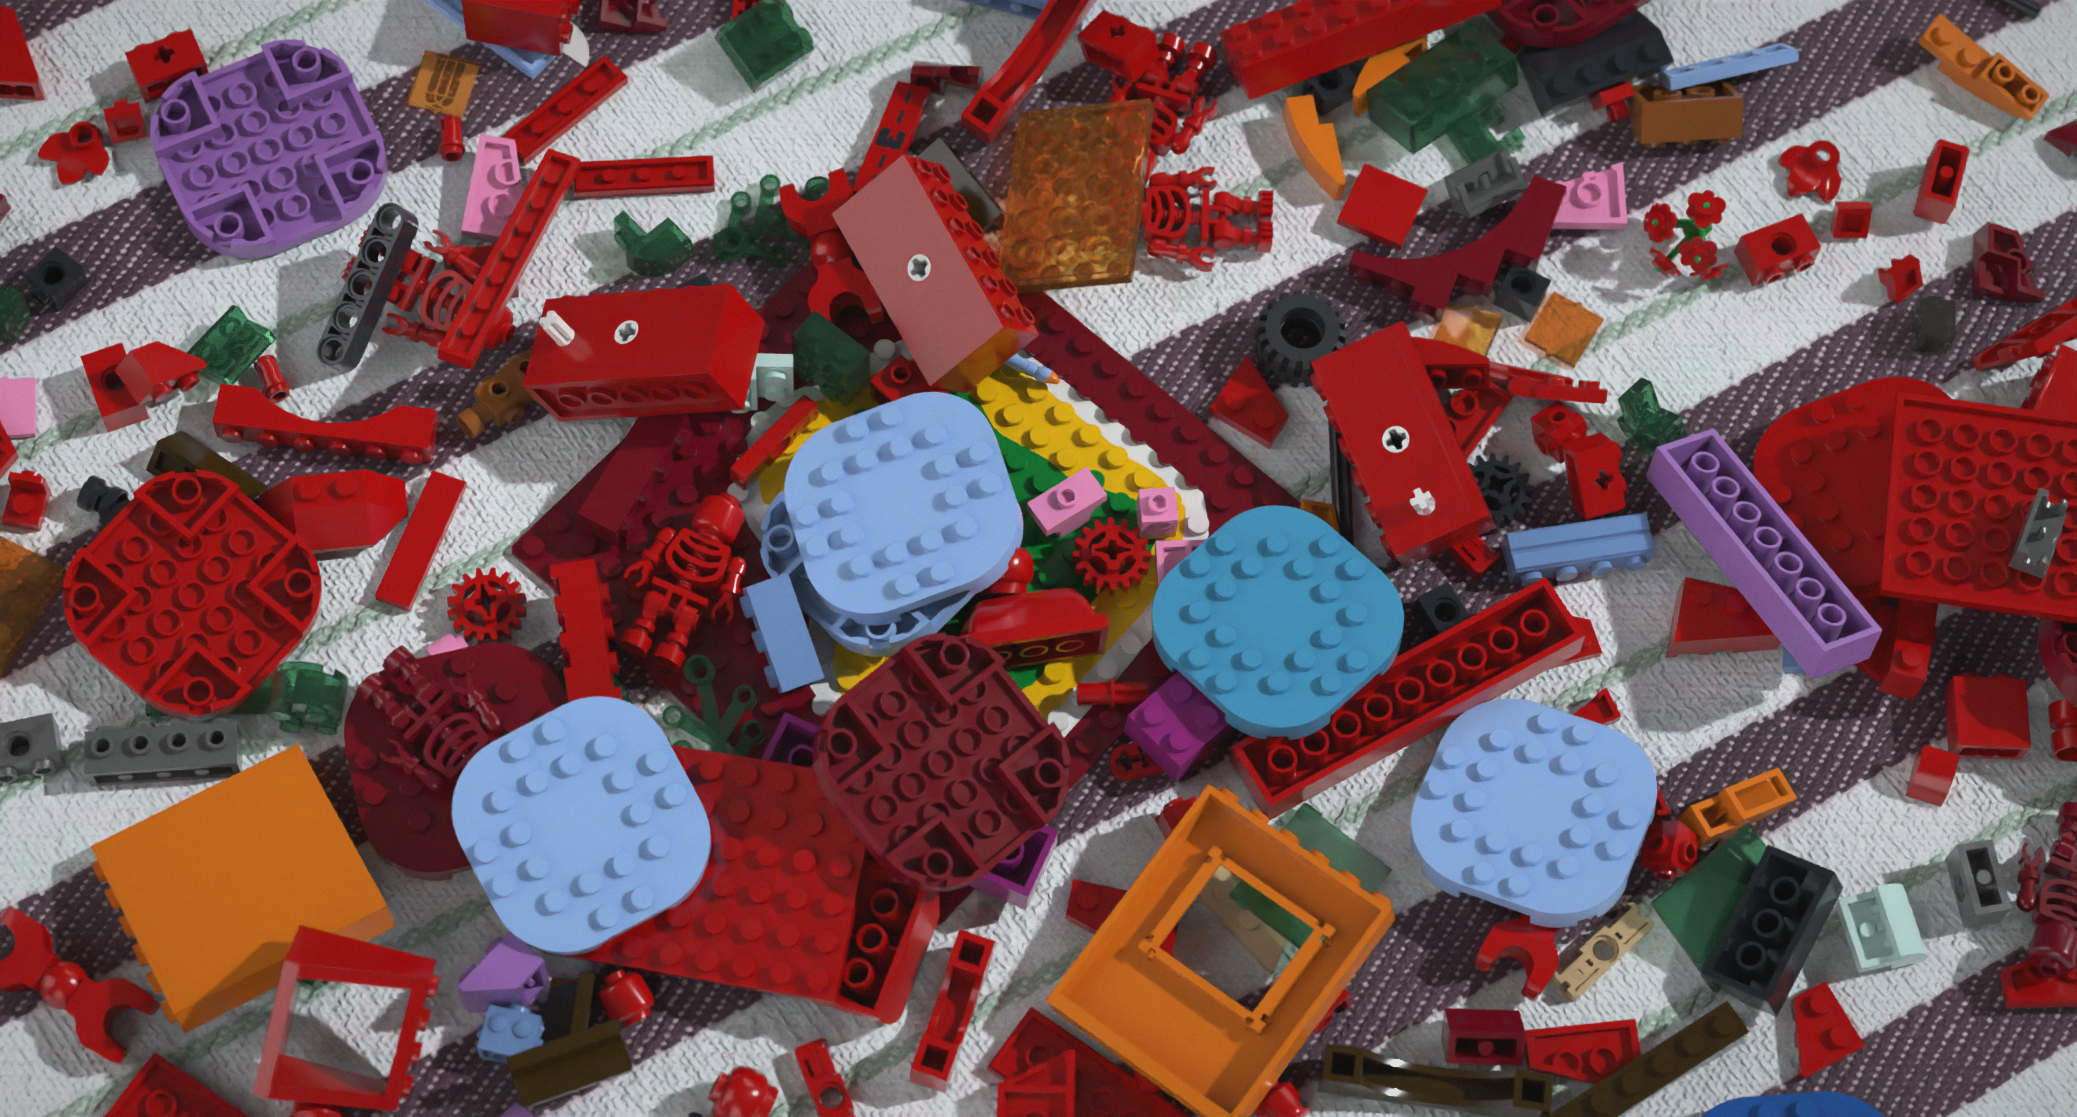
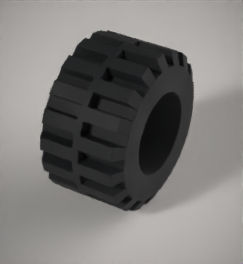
M1294 290L1292 296L1284 292L1280 294L1278 301L1273 298L1268 302L1267 309L1264 308L1260 315L1254 339V353L1258 354L1257 362L1259 366L1266 365L1264 373L1269 377L1273 374L1276 375V382L1282 385L1284 381L1291 382L1290 387L1298 388L1299 383H1304L1305 387L1313 386L1309 377L1310 374L1315 373L1311 362L1344 346L1346 339L1344 317L1338 318L1340 310L1337 306L1330 307V300L1325 296L1321 300L1316 298V292L1309 291L1308 295H1302V290ZM1291 329H1301L1312 334L1318 344L1307 349L1296 348L1288 344L1281 334Z

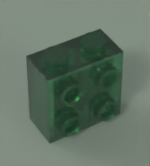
M786 0L760 1L720 27L714 37L754 94L807 60L815 49L812 36L806 28L799 27L793 18V10Z
M816 310L793 332L792 354L793 370L803 380H811L818 385L822 394L832 402L838 401L847 408L869 384L870 352Z

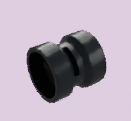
M92 475L86 480L79 492L77 507L87 512L95 511L101 519L110 523L126 506L128 491L118 486L110 487L104 479Z

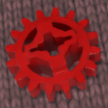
M1109 517L1105 526H1102L1101 522L1097 519L1094 521L1093 531L1084 527L1081 534L1083 539H1075L1074 549L1077 551L1072 553V562L1078 564L1075 566L1074 573L1076 576L1085 574L1083 580L1085 587L1092 583L1096 584L1095 593L1100 594L1103 588H1108L1110 596L1115 595L1116 588H1121L1127 594L1129 593L1130 583L1139 587L1142 581L1141 575L1148 574L1149 565L1147 562H1150L1151 551L1145 550L1148 546V539H1138L1140 528L1137 526L1131 531L1128 530L1127 520L1125 519L1121 522L1120 526L1115 525L1113 517ZM1103 539L1099 544H1094L1096 541ZM1109 554H1114L1115 560L1109 559ZM1125 569H1130L1128 572L1119 575Z
M491 567L488 575H483L480 568H476V577L471 578L466 573L463 574L464 585L453 584L452 589L456 596L447 597L448 607L452 608L447 611L449 621H455L452 624L454 632L460 633L464 631L463 636L467 643L473 637H476L478 645L485 644L486 639H491L492 643H498V637L502 635L510 641L512 639L510 629L521 630L522 623L519 618L527 617V609L522 606L527 603L525 593H519L521 591L520 582L514 581L510 583V573L507 571L501 577H498L494 567ZM484 597L487 598L488 604L491 606L490 617L487 616V612L483 607Z

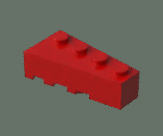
M594 559L549 565L551 579H553L558 592V596H554L559 626H562L559 639L563 660L566 661L567 665L564 667L568 703L587 697H611L623 700L621 686L614 687L613 674L619 673L617 652H610L609 639H615V631L612 617H606L604 605L611 604L608 582L601 583Z

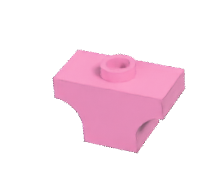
M1085 467L1027 502L1026 509L1046 537L1056 533L1059 538H1062L1089 522L1092 512L1106 501L1107 493L1090 470Z

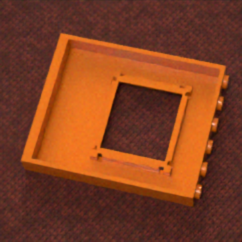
M1210 784L1206 786L1045 1001L1051 1010L1200 1117H1250L1395 921V916L1390 907L1392 902L1376 890H1373L1371 894L1359 886L1361 881L1345 869L1339 873L1329 866L1330 860L1314 848L1308 852L1298 845L1300 840L1293 833L1285 828L1277 831L1268 824L1270 820L1262 812L1254 807H1251L1248 811L1238 804L1239 798L1225 787L1217 790ZM1220 865L1314 929L1253 1013L1159 948ZM1265 1014L1264 1020L1261 1021L1260 1019H1261V1018L1263 1017V1015Z

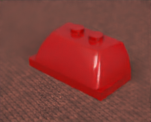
M1061 588L1003 596L977 602L974 604L961 630L960 637L965 638L969 636L985 643L1006 661L1002 666L1004 669L1104 654L1109 625L1106 613L1096 615L1087 599L1073 588Z
M866 860L837 1005L813 1000L812 1002L889 1025L900 1020L939 920L940 898L938 892L910 887L892 877L879 863Z

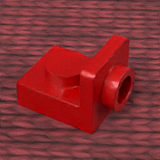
M24 470L21 473L9 472L8 481L11 489L2 517L4 525L41 531L51 495L46 479L39 473Z

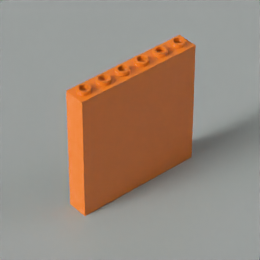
M299 744L91 846L97 860L90 864L100 883L108 881L110 888L104 890L114 911L119 908L122 909L124 915L119 917L118 920L127 938L135 936L138 941L137 944L132 946L133 951L142 967L147 964L150 965L152 971L145 975L156 995L161 992L164 993L167 1000L161 1002L160 1005L169 1023L178 1021L184 1034L277 987L284 960L299 925L365 942L396 926L386 902Z

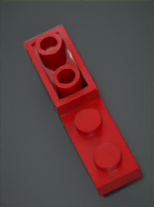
M1412 337L1435 389L1489 388L1490 358L1451 343L1422 337Z

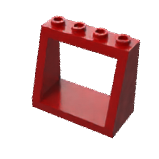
M299 925L284 960L252 1095L273 1100L397 1111L401 1097L409 1098L415 1076L409 1075L408 1071L410 1064L417 1066L423 1043L416 1040L418 1032H426L432 1010L425 1008L427 998H435L440 976L433 975L437 960ZM303 979L411 990L388 1081L285 1055Z

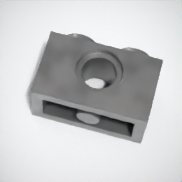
M52 713L0 723V783H9L16 780L17 776L27 774L37 776L48 775L57 768L65 767L59 726ZM30 746L24 755L13 756L14 751L18 747Z
M1992 839L1957 844L1947 855L1945 861L1963 927L1970 928L2000 923L2012 909Z

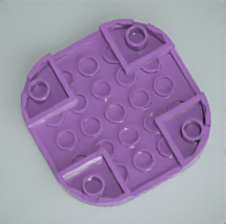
M295 39L264 43L260 45L261 53L199 77L195 71L184 75L174 82L161 96L162 102L156 114H152L150 137L159 166L186 224L194 236L208 248L223 255L236 258L270 256L354 222L363 216L381 195L386 183L388 170L381 133L377 130L359 94L349 68L336 54L325 47L320 50L305 45L303 40Z

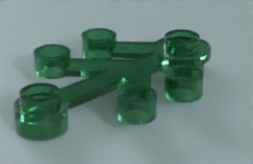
M768 174L761 178V195L754 223L742 229L744 215L748 214L752 208L751 197L743 191H738L731 196V214L728 227L718 232L713 240L714 252L720 259L733 262L740 260L744 255L769 259L770 263L778 268L786 266L790 261L789 248L782 243L770 246L753 242V240L760 236L798 242L802 249L811 250V241L803 240L804 236L796 233L789 225L782 224L788 220L782 207L771 212L774 198L779 195L778 188L781 187L780 179L777 176ZM822 176L810 178L805 184V193L800 198L806 201L819 200L820 198L812 195L816 192L826 195L829 190V180ZM768 183L776 185L772 190H768L764 186ZM739 200L747 202L743 207H739L735 203ZM728 243H734L735 245H737V247L734 249H727L725 248V245ZM777 252H782L785 254V257L777 259L773 255Z
M704 655L691 656L684 664V675L690 683L696 685L705 725L687 716L684 710L677 705H670L665 708L662 714L663 722L671 729L680 728L710 745L712 752L729 754L726 741L745 709L752 708L756 704L757 694L748 685L738 686L733 692V701L720 721L711 684L715 677V666ZM699 667L707 668V674L703 678H697L695 675ZM744 691H749L751 693L750 700L746 703H741L739 701L740 694ZM674 711L680 712V719L676 723H670L669 715ZM748 720L744 723L741 730L743 736L731 752V755L747 757L753 745L763 741L766 730L757 720ZM758 726L760 728L759 734L754 738L748 737L749 728ZM678 740L673 744L676 746H687L688 748H694L686 740Z

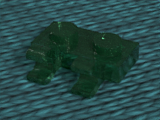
M1500 101L1491 104L1479 115L1472 107L1444 122L1443 130L1468 165L1500 149L1506 150L1507 155L1516 153L1524 147L1521 142L1526 139L1519 127L1510 130L1499 141L1490 132L1489 129L1505 121L1502 115L1506 114L1507 110Z

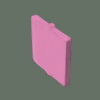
M3 376L0 379V421L9 438L36 437L35 377L9 379L7 376Z

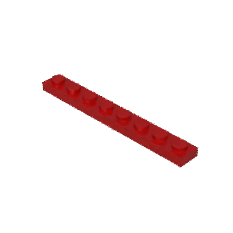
M550 148L547 149L438 348V359L472 370L579 172L580 158Z

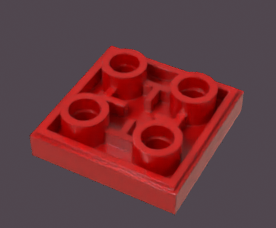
M1364 163L1336 224L1400 251L1427 196L1428 190Z

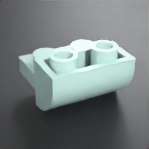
M757 352L744 409L731 412L746 413L749 410H758V397H765L771 401L794 398L793 354H762Z
M1902 884L1879 885L1873 891L1838 898L1835 906L1858 973L1889 966V969L1923 962L1927 959L1928 955Z

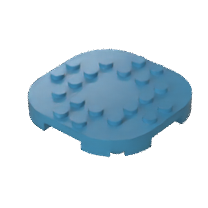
M1279 505L1250 509L1226 522L1167 573L1156 591L1152 606V638L1156 651L1166 667L1172 673L1177 669L1225 713V721L1232 727L1249 736L1267 740V736H1288V740L1302 738L1315 733L1330 723V717L1336 710L1377 674L1382 676L1390 668L1398 654L1404 626V611L1398 591L1390 579L1377 566L1319 517L1305 510Z

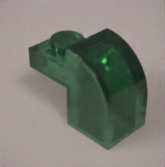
M624 210L613 218L615 232L613 237L617 244L626 251L627 267L637 274L647 277L664 276L672 273L693 257L692 240L669 217L649 233H646Z
M1641 377L1618 398L1623 414L1617 419V423L1624 435L1643 453L1653 457L1656 447L1688 437L1681 416L1660 407L1651 381Z

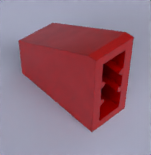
M0 5V98L44 100L45 92L14 8Z

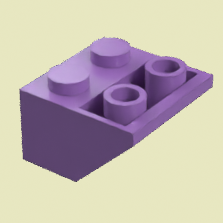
M509 932L504 938L498 937L489 945L485 952L487 956L477 966L473 964L462 973L458 980L460 984L457 988L463 1007L469 1013L487 1012L489 1004L507 1008L509 1004H514L526 1008L549 984V977L545 960L513 933Z

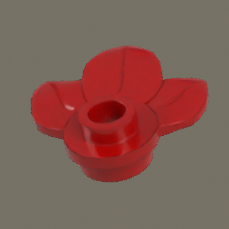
M78 122L70 128L69 132L53 134L43 143L38 152L39 158L57 162V175L62 185H71L79 182L85 177L87 172L102 176L109 164L108 152L102 146V133L97 126L89 122ZM84 138L91 139L86 143H80V141Z
M1819 140L1813 142L1809 147L1795 145L1782 153L1777 163L1781 167L1790 170L1787 179L1789 197L1802 196L1814 190L1826 204L1836 197L1841 187L1842 178L1836 168L1840 160V154L1833 143ZM1821 151L1826 152L1829 159L1824 162L1819 161L1816 154Z

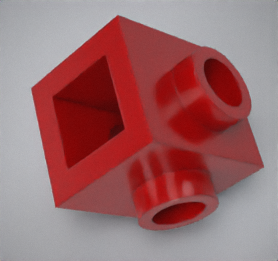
M1559 400L1530 418L1534 443L1544 455H1550L1560 464L1565 462L1562 444L1587 436L1588 425L1583 416L1578 412L1574 413Z
M1681 821L1652 822V824H1649L1644 845L1641 849L1640 863L1652 871L1655 878L1660 880L1673 881L1675 877H1691L1694 861L1697 857V846L1700 836Z

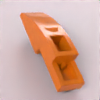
M1941 13L1933 19L1917 40L1919 44L1941 61L1937 69L1981 100L2011 115L2030 121L2050 96L2002 54L1997 52L1994 56L1989 55Z

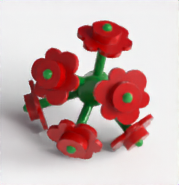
M1706 190L1703 194L1698 192L1691 193L1687 200L1689 207L1686 210V215L1689 219H1677V215L1671 212L1670 205L1667 203L1662 205L1655 203V205H1652L1650 211L1646 212L1643 220L1644 231L1649 232L1650 241L1661 243L1665 239H1671L1673 237V228H1682L1685 236L1666 257L1659 250L1653 248L1648 250L1654 257L1651 263L1656 268V271L1664 276L1670 274L1679 277L1681 273L1677 270V266L1672 260L1680 253L1682 255L1680 258L1681 264L1684 266L1690 265L1691 269L1695 271L1689 273L1690 277L1700 274L1701 281L1709 280L1713 282L1716 277L1722 276L1720 269L1727 268L1729 265L1712 266L1717 262L1715 255L1717 253V245L1713 241H1706L1705 236L1711 232V224H1719L1721 222V213L1725 211L1726 202L1720 197H1715L1711 190Z

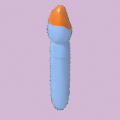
M1016 354L1004 363V365L1035 377L1039 382L1059 384L1058 376L1051 369L1039 367L1035 363Z

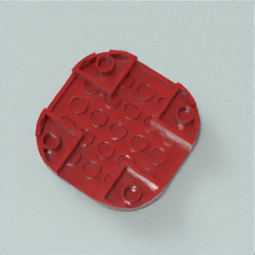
M1897 376L1878 378L1797 407L1782 415L1766 430L1755 451L1753 462L1754 477L1856 599L1873 597L1879 593L1896 393L1898 391L1951 399L1938 387L1919 379Z
M196 469V472L182 473L171 471L156 476L140 486L133 493L134 498L86 548L81 547L70 562L65 574L63 606L69 629L80 647L147 704L164 714L180 719H211L227 714L247 702L308 636L315 625L321 608V576L317 560L307 543L297 533L293 535L240 491V486L222 475Z

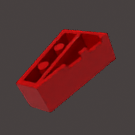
M1685 577L1676 595L1665 658L1690 653L1710 655L1711 652L1732 650V653L1778 649L1781 644L1779 639L1737 588Z

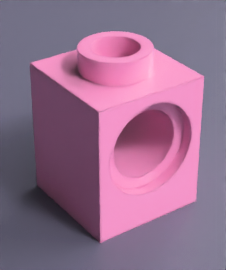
M1175 487L1138 490L1136 515L1137 524L1140 528L1139 539L1175 537L1179 521Z

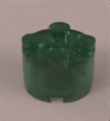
M303 661L285 662L282 664L281 670L277 666L274 668L266 712L272 719L280 722L279 729L287 733L297 734L301 733L302 729L315 730L323 735H336L338 727L342 722L349 683L348 677L334 669L333 675L322 672L324 665Z

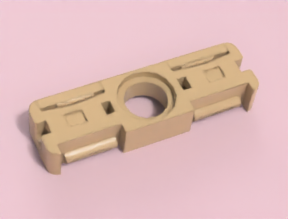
M1633 902L1628 903L1625 908L1626 911L1608 927H1602L1578 950L1577 956L1559 973L1557 971L1551 978L1553 985L1568 1000L1572 1002L1577 1001L1650 932L1654 922L1648 915L1643 918L1639 914L1641 908ZM1597 943L1607 944L1612 950V958L1607 961L1597 959L1593 954V945Z

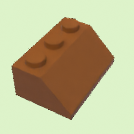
M1725 79L1676 90L1667 89L1661 83L1632 85L1635 95L1627 99L1632 133L1646 147H1661L1664 145V142L1676 141L1681 145L1697 144L1698 140L1707 139L1715 143H1727L1731 141V138L1742 137L1744 97Z

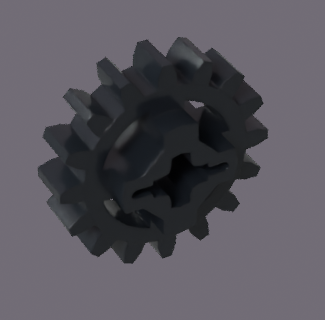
M1490 453L1488 461H1484L1478 455L1474 465L1468 464L1474 477L1478 479L1477 484L1496 525L1494 530H1498L1501 522H1504L1510 528L1514 523V518L1521 521L1526 513L1525 509L1529 510L1532 503L1530 496L1533 493L1534 486L1525 485L1529 481L1530 474L1519 473L1520 462L1511 466L1508 464V455H1505L1502 461H1497L1495 454ZM1516 492L1517 500L1513 505H1511V497L1513 493Z

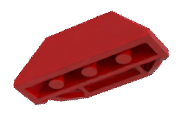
M365 469L293 476L259 495L260 508L293 535L297 533L307 543L313 553L372 548L390 533L399 522L408 517L405 480Z

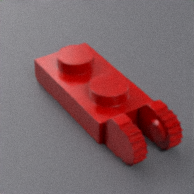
M1517 375L1516 377L1513 376V378L1510 377L1508 384H1506L1509 393H1512L1513 396L1516 395V397L1600 404L1607 402L1608 390L1600 388L1599 381L1579 380L1578 387L1564 386L1565 379L1543 377V384H1536L1529 376L1522 375L1519 377Z

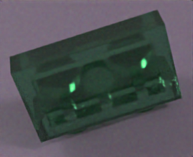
M232 305L187 353L206 362L208 366L201 373L204 378L218 385L220 383L233 385L277 338L270 329L249 320L240 307Z

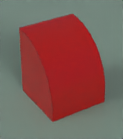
M1924 744L1915 756L1906 796L1941 807L1952 785L1960 755Z

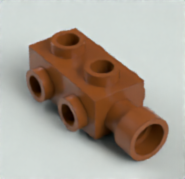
M529 348L520 355L515 354L510 357L504 364V367L493 376L488 375L484 377L474 390L477 405L472 409L467 407L455 416L459 427L471 439L476 438L485 431V425L491 420L498 427L506 421L510 425L514 424L524 415V407L533 400L539 403L522 386L531 355Z

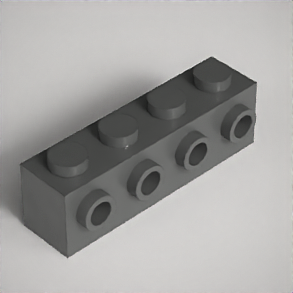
M226 718L211 719L209 723L193 724L190 721H175L171 723V726L159 727L149 723L134 725L130 729L101 726L97 727L95 731L84 732V774L91 787L231 777L242 771V734L237 722Z

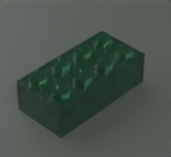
M1471 21L1366 90L1369 119L1414 155L1518 86L1517 57Z

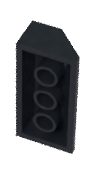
M1638 9L1579 44L1561 48L1534 47L1515 55L1541 117L1588 101L1598 93L1628 82L1633 84L1658 75L1660 71L1666 70L1674 62L1662 31Z
M1767 845L1701 975L1742 1003L1777 1017L1843 890V886L1836 873Z

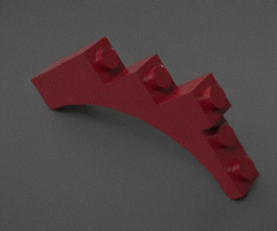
M1534 175L1522 199L1510 214L1486 235L1468 245L1437 256L1412 259L1379 257L1354 250L1349 263L1348 275L1353 276V279L1360 284L1367 286L1375 284L1384 287L1388 293L1396 297L1409 296L1411 297L1409 311L1414 312L1417 318L1428 322L1433 320L1442 322L1455 286L1461 287L1463 292L1472 296L1484 295L1489 297L1502 261L1508 262L1510 266L1516 263L1536 272L1563 202L1567 186Z

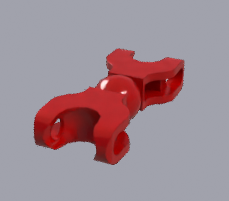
M844 168L828 173L829 190L824 197L817 201H806L800 198L793 183L778 188L783 212L788 219L791 229L799 235L808 237L812 243L810 251L811 261L814 267L817 268L819 277L811 288L807 300L815 327L821 339L836 335L835 318L839 311L847 306L858 305L864 308L870 318V322L873 324L887 319L885 307L865 272L858 270L854 266V253L832 216L833 212L854 196Z
M7 906L1 914L0 920L14 933L16 944L13 952L6 959L0 960V990L4 992H17L25 988H31L40 992L43 1000L49 1006L56 1009H64L74 1017L75 1031L83 1046L110 1062L121 1065L127 1057L128 1051L113 1035L112 1026L115 1017L123 1010L132 1008L153 1016L161 1006V1002L140 986L125 978H112L104 982H96L88 978L85 971L78 964L71 961H63L55 955L52 949L53 940L49 929L45 925L14 907Z
M1523 914L1516 920L1502 921L1495 924L1475 957L1473 965L1487 972L1499 959L1511 958L1517 960L1525 968L1527 975L1521 994L1532 1002H1536L1559 965V956L1554 945V937L1557 932L1564 928L1531 924L1530 916Z

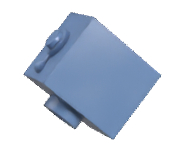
M489 1004L484 1024L479 1027L477 1037L479 1038L477 1045L479 1057L508 1064L507 1056L542 1045L541 1036L545 1030L542 1016L529 1014V1009L519 1005L509 1004L507 1008Z

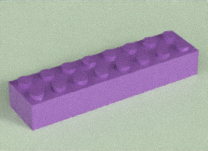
M1714 428L1656 447L1646 477L1811 680L1870 658L1882 629Z

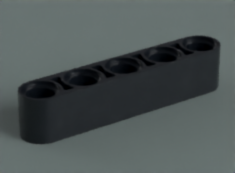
M396 203L383 204L375 213L318 343L317 356L319 360L342 372L352 371L360 363L416 236L419 226L416 215ZM400 215V223L393 229V221ZM386 248V256L379 262V253ZM372 281L370 291L364 295L365 285ZM357 313V322L350 328V319ZM343 346V353L338 360H336V351L338 350V348Z

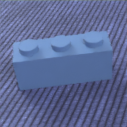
M788 573L742 589L744 596L739 598L746 619L752 617L757 631L752 632V638L758 653L764 652L769 666L764 667V672L770 688L777 687L778 693H783L825 678Z

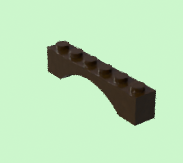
M1726 1001L1546 1117H1623L1674 1082L1713 1062L1738 1046L1750 1031L1729 1002Z
M1326 1043L1320 1059L1317 1092L1493 1117H1546L1551 1113L1554 1075L1523 1070L1476 1071L1440 1068L1397 1060L1365 1048Z

